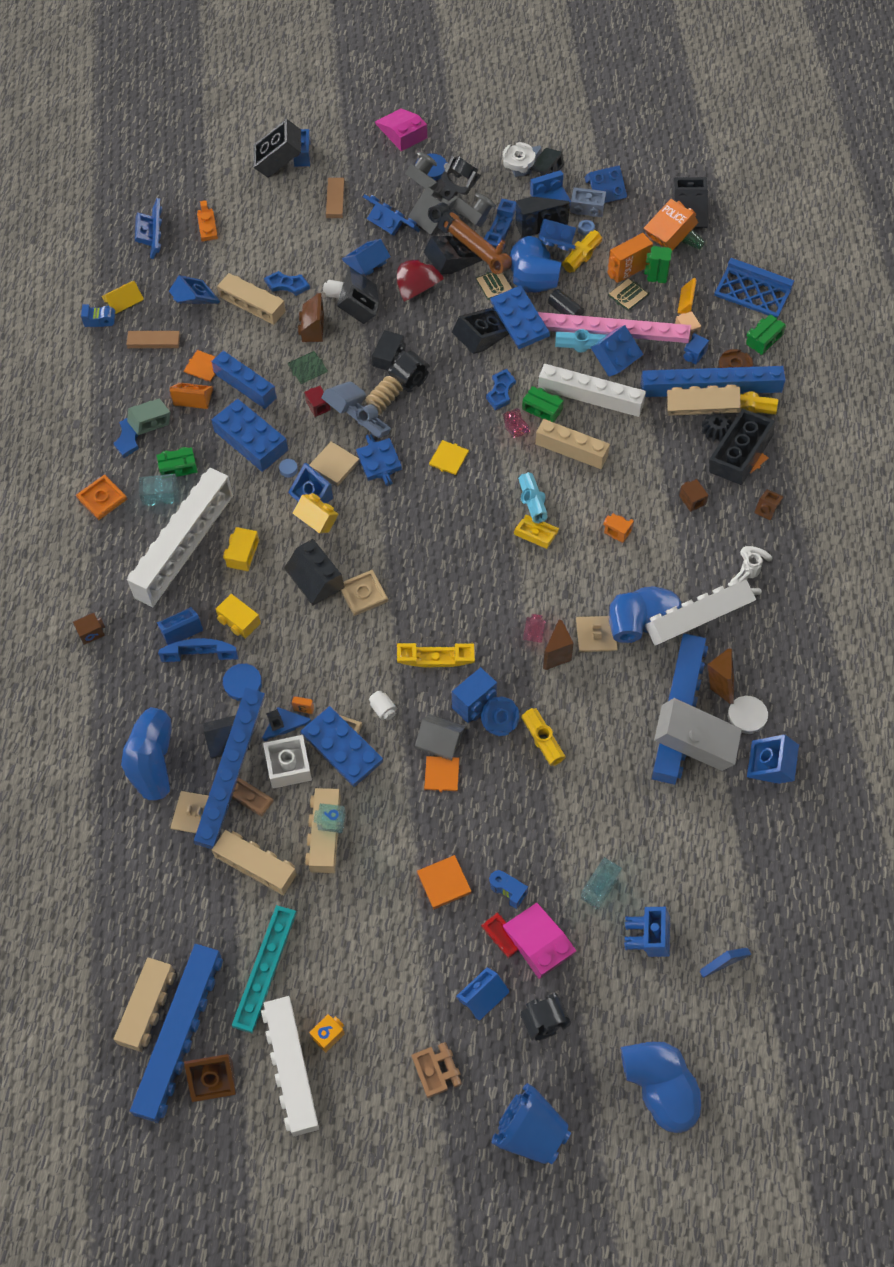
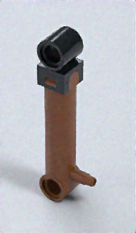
M444 202L429 208L428 217L431 222H439L438 227L443 232H450L484 260L494 274H500L512 267L511 257L506 253L502 254L505 245L504 240H501L498 246L494 248L461 220L462 216L454 209L450 210L448 204Z

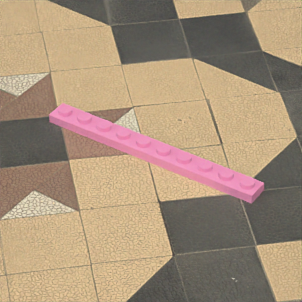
M538 312L547 329L555 332L575 333L579 329H584L590 334H609L616 328L626 325L635 339L689 343L691 325Z

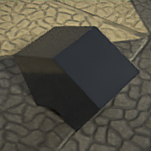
M278 709L266 713L272 731L284 727Z

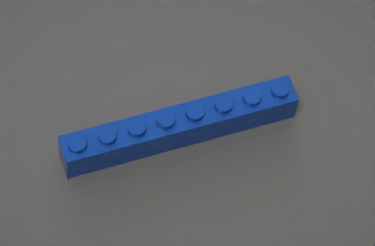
M783 366L642 371L640 385L641 390L646 391L645 397H666L667 390H672L674 387L690 389V387L698 386L702 389L708 388V386L724 388L727 385L740 387V394L749 391L755 393H782L785 384V374Z
M683 633L668 701L676 698L696 708L698 697L694 695L695 690L699 691L701 680L698 679V675L703 674L705 663L701 661L702 657L707 655L708 646H705L706 638ZM659 743L652 779L675 785L677 778L681 779L683 767L680 766L681 760L685 761L686 755Z
M245 687L194 838V844L213 849L217 843L265 699V693Z
M194 944L131 1106L130 1112L134 1116L159 1123L160 1118H164L168 1105H166L167 1099L175 1091V1078L183 1070V1057L185 1053H189L192 1045L191 1036L193 1032L196 1033L198 1030L200 1012H204L206 1009L208 991L213 990L215 973L221 969L223 963L222 956L218 950Z

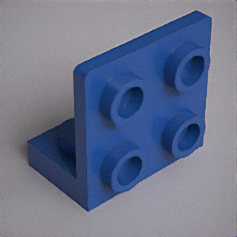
M620 165L592 171L585 176L586 183H591L592 190L606 191L605 203L627 197Z
M561 170L531 179L530 194L532 197L569 201L571 207V200L563 188V173Z
M543 219L538 239H541L545 245L554 247V244H558L557 248L570 251V248L575 249L576 247L572 245L576 227Z

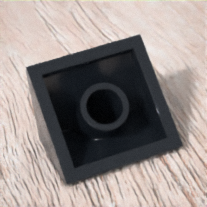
M236 715L203 723L204 735L211 759L222 757Z

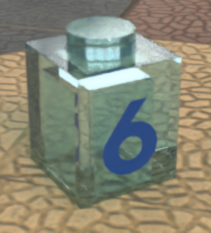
M320 803L319 810H315L314 822L317 823L318 830L343 833L346 816L345 807Z

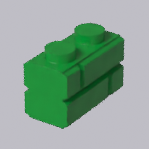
M653 246L651 247V253H647L646 263L649 264L645 265L644 274L647 275L649 282H667L672 253L671 248Z
M769 315L766 319L762 318L755 329L751 328L748 331L746 345L763 355L784 335L786 325L777 320L773 315Z
M532 386L528 394L523 398L522 410L554 423L563 410L564 400L558 395H551L542 388Z
M181 447L179 450L163 451L161 454H156L162 480L198 473L192 447Z

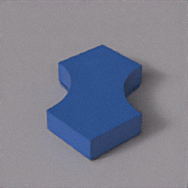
M277 271L264 278L265 283L272 292L286 290L297 296L310 289V285L301 274L287 276Z
M508 369L492 376L494 387L486 395V399L495 411L510 404L508 392L516 384V380Z
M127 418L119 422L122 432L120 437L113 443L123 458L139 449L136 444L138 434L127 422Z

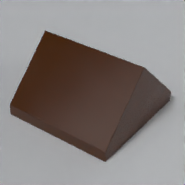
M560 619L544 651L543 669L545 670L572 661L574 643L563 621Z
M727 649L707 664L710 689L729 704H734L732 649Z
M229 1054L184 1061L192 1102L236 1095L233 1061Z

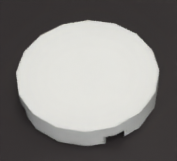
M742 696L735 699L734 704L730 705L728 719L732 725L742 729L741 733L753 734L762 730L768 719V711L761 700L752 696Z

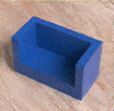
M301 129V153L293 158L294 167L310 166L309 145H311L309 129Z

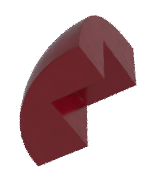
M420 260L405 261L399 265L397 270V284L404 302L444 280L435 267L430 264L421 263Z

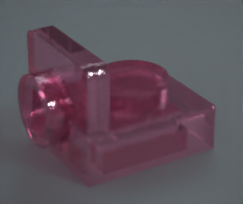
M531 614V617L526 618L523 640L542 643L546 620L542 619V615Z

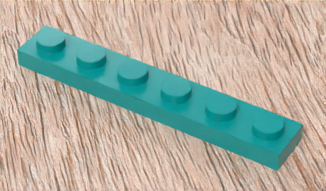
M276 905L234 1017L233 1028L253 1034L297 913L295 910Z

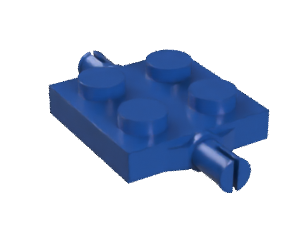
M369 434L366 436L369 445L356 449L367 480L383 478L386 486L392 485L393 482L390 475L402 470L390 438L375 442L373 435Z

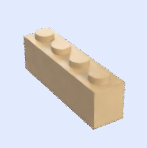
M228 273L217 286L220 298L273 325L286 312L284 300L256 287L252 283L242 280L238 276Z
M727 385L724 388L708 386V388L702 389L698 386L690 387V389L674 387L672 390H667L669 415L712 414V412L715 414L720 412L740 413L741 411L740 387H736V385Z
M543 419L536 432V445L602 469L609 454V443Z
M315 788V794L311 795L310 807L313 808V814L309 815V827H312L311 834L308 833L307 846H310V853H306L305 860L306 865H309L310 872L335 873L339 816L336 820H330L324 813L325 811L329 813L333 809L340 813L341 795L339 789Z
M225 830L212 849L214 857L284 896L297 876L295 866L287 860L281 861L277 859V856L269 850L265 852L259 849L260 846L253 841L248 843L237 832L232 831L230 833Z
M147 957L114 1037V1041L118 1045L142 1052L143 1048L148 1046L151 1038L150 1030L152 1026L157 1024L159 1008L165 1004L168 986L172 985L175 980L176 973H174L175 970L172 965Z

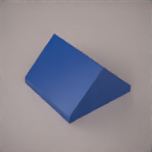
M304 463L288 493L298 502L302 495L313 493L320 497V501L327 504L333 499L331 484L309 464Z
M192 607L157 622L167 645L182 641L203 631L199 616Z

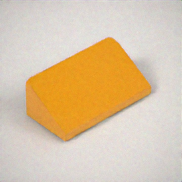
M693 278L682 287L678 314L691 312L696 278Z

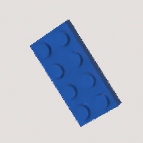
M521 285L490 298L492 306L518 350L550 336L549 330Z
M330 706L300 731L301 735L353 787L383 763V758Z

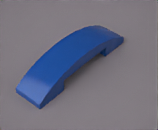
M501 199L495 220L484 238L494 248L498 246L501 240H505L516 211L515 201Z
M205 638L178 641L161 648L158 652L161 662L181 661L182 654L217 653L219 660L238 659V652L235 646L223 641Z

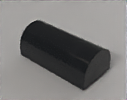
M555 289L548 298V304L561 314L581 316L584 313V308L560 289Z

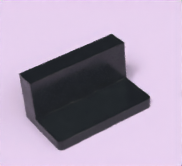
M545 148L535 159L530 170L539 172L540 176L559 171L564 166L562 152Z

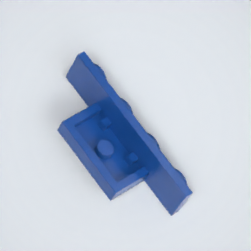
M364 194L363 197L375 205L367 220L393 236L398 231L402 222L420 232L414 220L410 218L408 220L404 219L405 215L397 210L393 212L391 211L392 207L388 204L383 203L382 205L378 203L380 201L373 195L369 197Z
M159 198L156 199L152 208V216L137 213L135 242L151 246V259H154L161 247V244L158 243L161 237L159 228L162 219L159 218L162 212Z

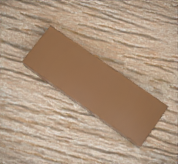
M328 178L326 218H343L344 178Z
M128 331L126 345L127 348H179L180 332Z
M238 777L232 799L262 817L273 803V798Z

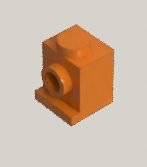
M612 513L611 516L608 515L603 523L605 526L604 533L624 543L633 529L634 520L630 519V521H627L624 517Z

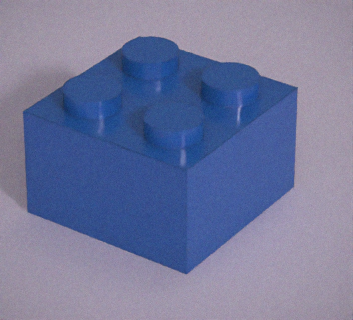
M626 325L616 328L590 347L609 377L620 373L644 355Z
M480 667L452 691V709L467 723H470L472 720L476 721L481 716L483 707L488 700L497 697V682Z

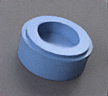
M583 220L578 225V232L583 236H587L590 231L595 230V225L590 220Z
M292 459L283 460L279 465L281 475L293 477L298 471L297 463Z

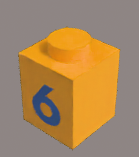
M327 1014L309 1034L326 1053L345 1035L344 1025L336 1016L332 1018Z

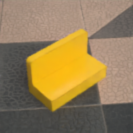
M131 281L102 296L104 302H108L109 306L115 309V314L144 299L135 281Z

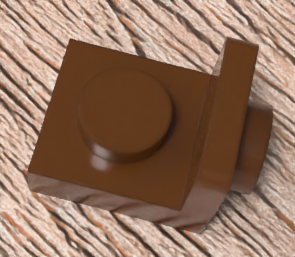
M767 489L759 499L754 511L755 514L771 520L775 510L781 504L783 496Z

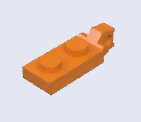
M200 201L201 210H197L201 241L216 240L218 236L214 212L212 208L208 209L207 201Z

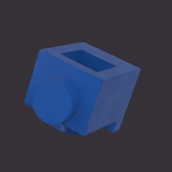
M693 333L691 342L687 343L684 348V359L697 364L707 352L709 340Z

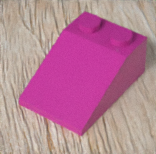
M399 109L375 121V124L401 152L427 139V124L419 115L407 110Z
M535 903L502 926L538 979L571 958L576 952V949L564 932L538 903Z

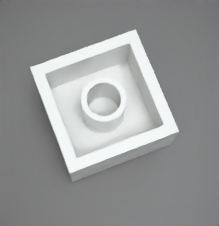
M303 735L263 743L272 788L312 780Z

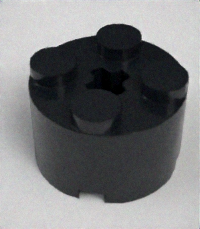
M402 351L398 355V360L389 368L388 374L397 379L406 392H413V387L416 385L420 387L429 375L427 368H430V365L415 352Z
M557 993L548 995L545 1000L540 1002L538 999L532 1000L526 1004L527 1008L521 1011V1018L532 1041L533 1039L540 1041L556 1035V1031L560 1027L564 1030L571 1024L562 1000Z

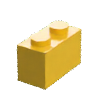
M313 493L302 495L293 511L295 516L319 534L329 533L339 515L331 505L320 501V497Z
M239 527L235 528L234 533H231L229 538V547L225 549L223 555L227 567L249 571L259 543L257 531Z
M230 594L216 608L218 621L222 625L227 624L235 635H241L245 639L261 624L259 614L233 594Z

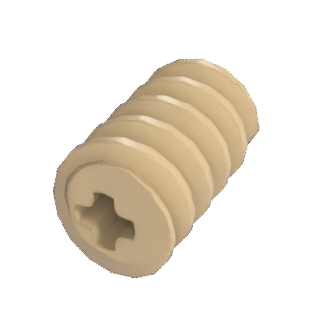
M386 376L370 395L366 397V404L375 405L379 412L378 415H380L382 410H385L386 406H389L391 401H394L395 397L399 395V391H403L400 382L391 376Z

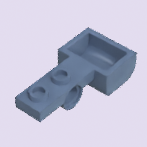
M345 382L324 391L321 397L339 413L347 412L361 426L367 428L372 435L380 438L389 434L391 428L377 418L379 414L377 407L373 404L361 405L366 393L353 382Z

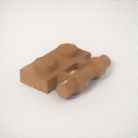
M446 1042L438 1045L439 1054L435 1055L432 1047L411 1055L427 1099L447 1091L448 1088L445 1082L448 1080L452 1081L454 1087L462 1085L459 1077L461 1073L459 1068L455 1067L452 1059L453 1053L448 1049ZM444 1061L447 1072L443 1074L438 1064Z

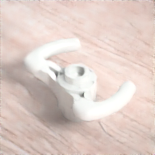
M753 546L743 547L740 551L744 559L741 571L730 582L737 579L741 582L747 578L757 577L763 563L761 557L766 561H771L772 556L761 548ZM751 588L754 595L761 594L760 588Z

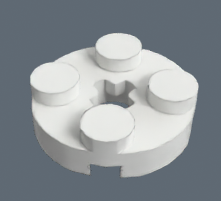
M522 142L515 143L513 146L511 144L508 145L503 151L504 167L521 173L527 172L535 162L533 148Z

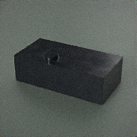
M742 408L710 457L709 472L742 485L772 439L775 430V420Z

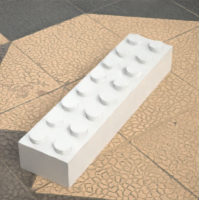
M209 468L206 473L202 474L199 483L191 489L187 499L182 501L179 510L171 516L170 522L161 530L157 540L150 545L146 555L140 558L135 570L129 573L127 581L135 599L154 607L233 497L229 476L212 468Z

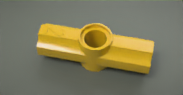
M590 231L581 242L577 241L574 244L576 246L575 249H572L571 253L562 262L565 271L569 273L575 272L583 262H587L591 258L594 249L602 242V236L598 231Z
M749 391L743 395L740 394L741 410L743 408L753 413L759 412L776 415L778 399L759 397L757 393Z
M537 708L527 710L521 718L533 736L535 745L540 748L550 766L560 764L566 756L552 735V729L546 725ZM546 735L548 738L541 739L539 736Z

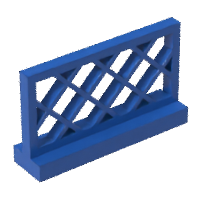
M730 258L728 267L714 296L768 316L773 315L778 319L788 296L792 292L794 280ZM731 273L736 275L737 279L729 281L727 276ZM750 280L753 285L745 287L743 281ZM740 283L742 289L734 291L731 285ZM767 286L769 290L761 293L758 287ZM729 287L730 293L724 294L720 292L722 288ZM755 288L758 294L750 297L747 291ZM781 291L785 295L777 299L774 293ZM744 292L746 298L743 300L738 299L736 295ZM771 294L774 300L766 303L763 296ZM760 298L762 304L754 305L752 300ZM776 304L777 312L770 311L768 306Z

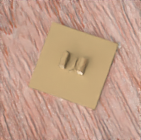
M609 616L576 617L579 652L618 650L617 641L612 636Z
M181 791L171 829L196 833L208 795Z

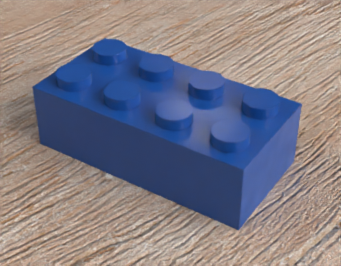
M236 399L211 419L214 432L262 472L288 451L286 438L239 399Z

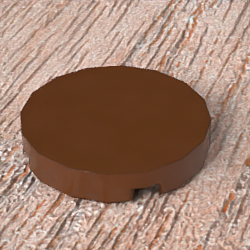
M730 349L725 351L719 358L718 368L753 367V359L748 353L741 352L742 350Z

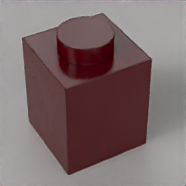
M320 385L304 392L306 403L314 417L331 411L330 405L321 398L324 391Z

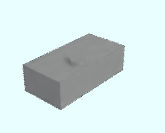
M673 698L661 706L654 741L723 771L736 763L742 729Z

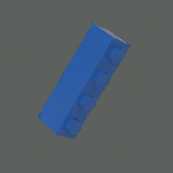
M222 351L211 361L215 375L262 408L266 409L277 399L273 384L225 351Z

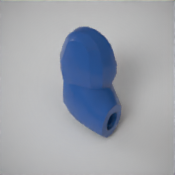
M527 236L517 241L510 252L513 283L516 286L521 285L525 292L536 293L557 288L562 262L551 260L550 253L545 244L536 237Z
M654 586L617 595L609 607V624L613 639L620 643H632L641 639L643 632L648 633L645 624L651 622V617L657 614H661V616L667 615L666 611L673 607H677V609L682 608L678 595L670 590Z
M153 707L145 710L134 724L130 737L124 746L121 762L126 777L143 798L148 800L162 799L170 792L164 755L168 751L172 723L171 718L164 710Z
M645 1042L620 1047L626 1080L642 1087L643 1101L647 1109L652 1113L656 1123L664 1130L673 1133L687 1132L693 1128L700 1118L701 1094L697 1081L687 1069L680 1050L665 1042Z

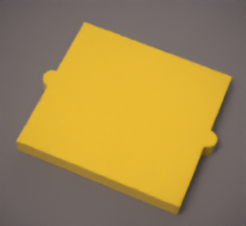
M442 440L429 465L440 469L441 472L446 471L456 475L469 450L457 446L456 443L452 444Z

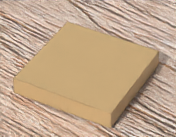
M330 442L312 461L310 466L323 478L339 486L358 465L360 460L345 449Z
M373 570L344 581L345 588L341 592L354 616L388 602V598Z

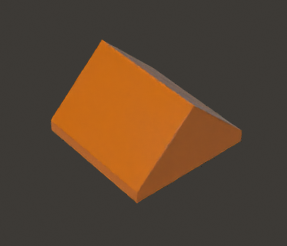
M177 383L171 386L169 391L175 406L208 409L213 386Z

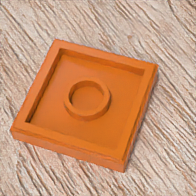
M105 474L76 494L77 499L98 520L128 500L127 496Z
M455 855L417 870L433 910L471 894V889Z

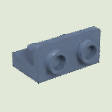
M574 187L570 213L602 217L606 191Z

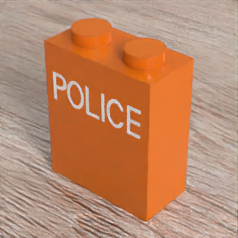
M670 199L644 227V230L650 239L662 247L671 248L673 251L698 224V221L695 217L696 213L691 208L687 209L680 201L676 202Z
M644 233L610 250L607 273L617 283L645 269V265L649 264L646 263L647 253H651L653 243Z

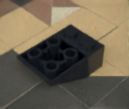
M674 177L672 200L680 201L685 208H691L696 213L695 217L698 224L694 228H708L707 177Z
M540 197L516 200L515 224L521 237L540 233L543 219L568 225L570 202Z
M454 235L431 236L424 250L425 255L440 274H453L483 261Z
M348 267L337 307L365 324L376 316L379 305L377 285L353 268Z

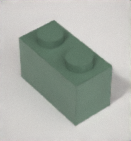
M160 398L128 408L127 422L138 435L169 425L170 411Z

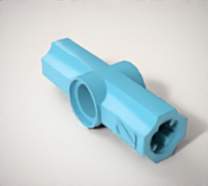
M579 329L575 333L556 332L555 347L574 348L577 352H585L608 334H590L584 329Z
M532 473L522 474L518 478L522 489L521 501L527 504L534 523L545 522L548 518L544 506L545 494L539 491Z

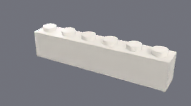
M548 364L543 365L539 375L538 388H542L549 393L637 417L640 416L644 405L646 391Z
M738 579L728 583L729 587L725 589L723 586L712 590L714 594L710 596L708 593L697 597L698 601L694 603L691 599L681 604L682 608L680 609L673 607L666 611L667 615L661 616V614H657L651 617V622L645 624V627L654 646L755 601L756 598L747 579L741 582Z
M287 996L264 1002L265 1010H261L263 1022L268 1023L269 1031H266L268 1044L273 1045L274 1052L270 1053L273 1066L277 1065L278 1068L275 1079L277 1087H282L283 1095L279 1096L282 1109H286L288 1117L284 1118L287 1132L291 1131L293 1137L319 1130L290 997Z

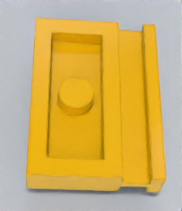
M526 514L524 519L515 528L514 535L547 549L554 540L555 535L558 534L559 528L546 522L534 523L532 517Z

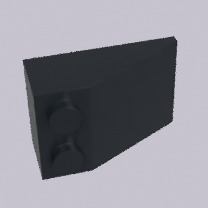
M494 307L459 316L452 330L457 339L473 354L487 350L509 335Z

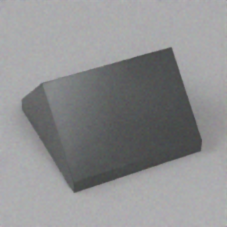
M429 714L422 720L415 748L452 761L466 727Z

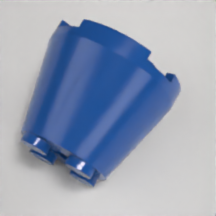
M527 1083L523 1087L524 1093L522 1095L516 1094L499 1121V1134L495 1133L493 1135L492 1144L505 1151L543 1164L547 1162L553 1164L559 1154L557 1152L561 1143L565 1144L571 1132L568 1131V1123L536 1088Z

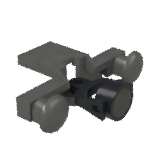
M417 151L416 153L420 156L415 166L411 164L405 174L426 189L408 218L414 220L417 225L434 236L439 228V222H431L428 217V210L430 207L444 202L448 204L450 209H455L475 225L482 227L492 207L496 209L495 203L485 195L476 193L475 195L479 200L473 208L464 202L461 194L467 195L481 177L477 173L479 169L460 156L457 158L452 156L449 163L444 164L445 171L441 176L446 185L438 192L435 189L439 183L428 175L433 165L437 166L436 161L426 153ZM450 173H453L456 178H460L463 175L469 179L466 186L460 187L453 183L450 179ZM435 196L441 198L442 201L440 202L438 199L435 198Z

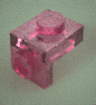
M519 408L503 413L505 428L513 438L530 432L529 425L522 419Z

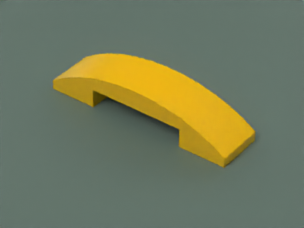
M397 643V663L416 667H455L475 662L474 644H455V647H416V643Z

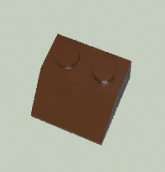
M317 293L302 306V311H299V322H301V325H298V335H301L302 342H323L324 308L322 293Z

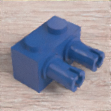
M645 907L644 916L625 917V921H627L625 922L626 930L644 929L643 936H625V950L644 949L648 957L670 956V915L666 907Z

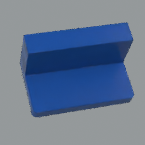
M487 967L456 997L470 1009L476 1019L481 1020L509 993V989L500 976Z

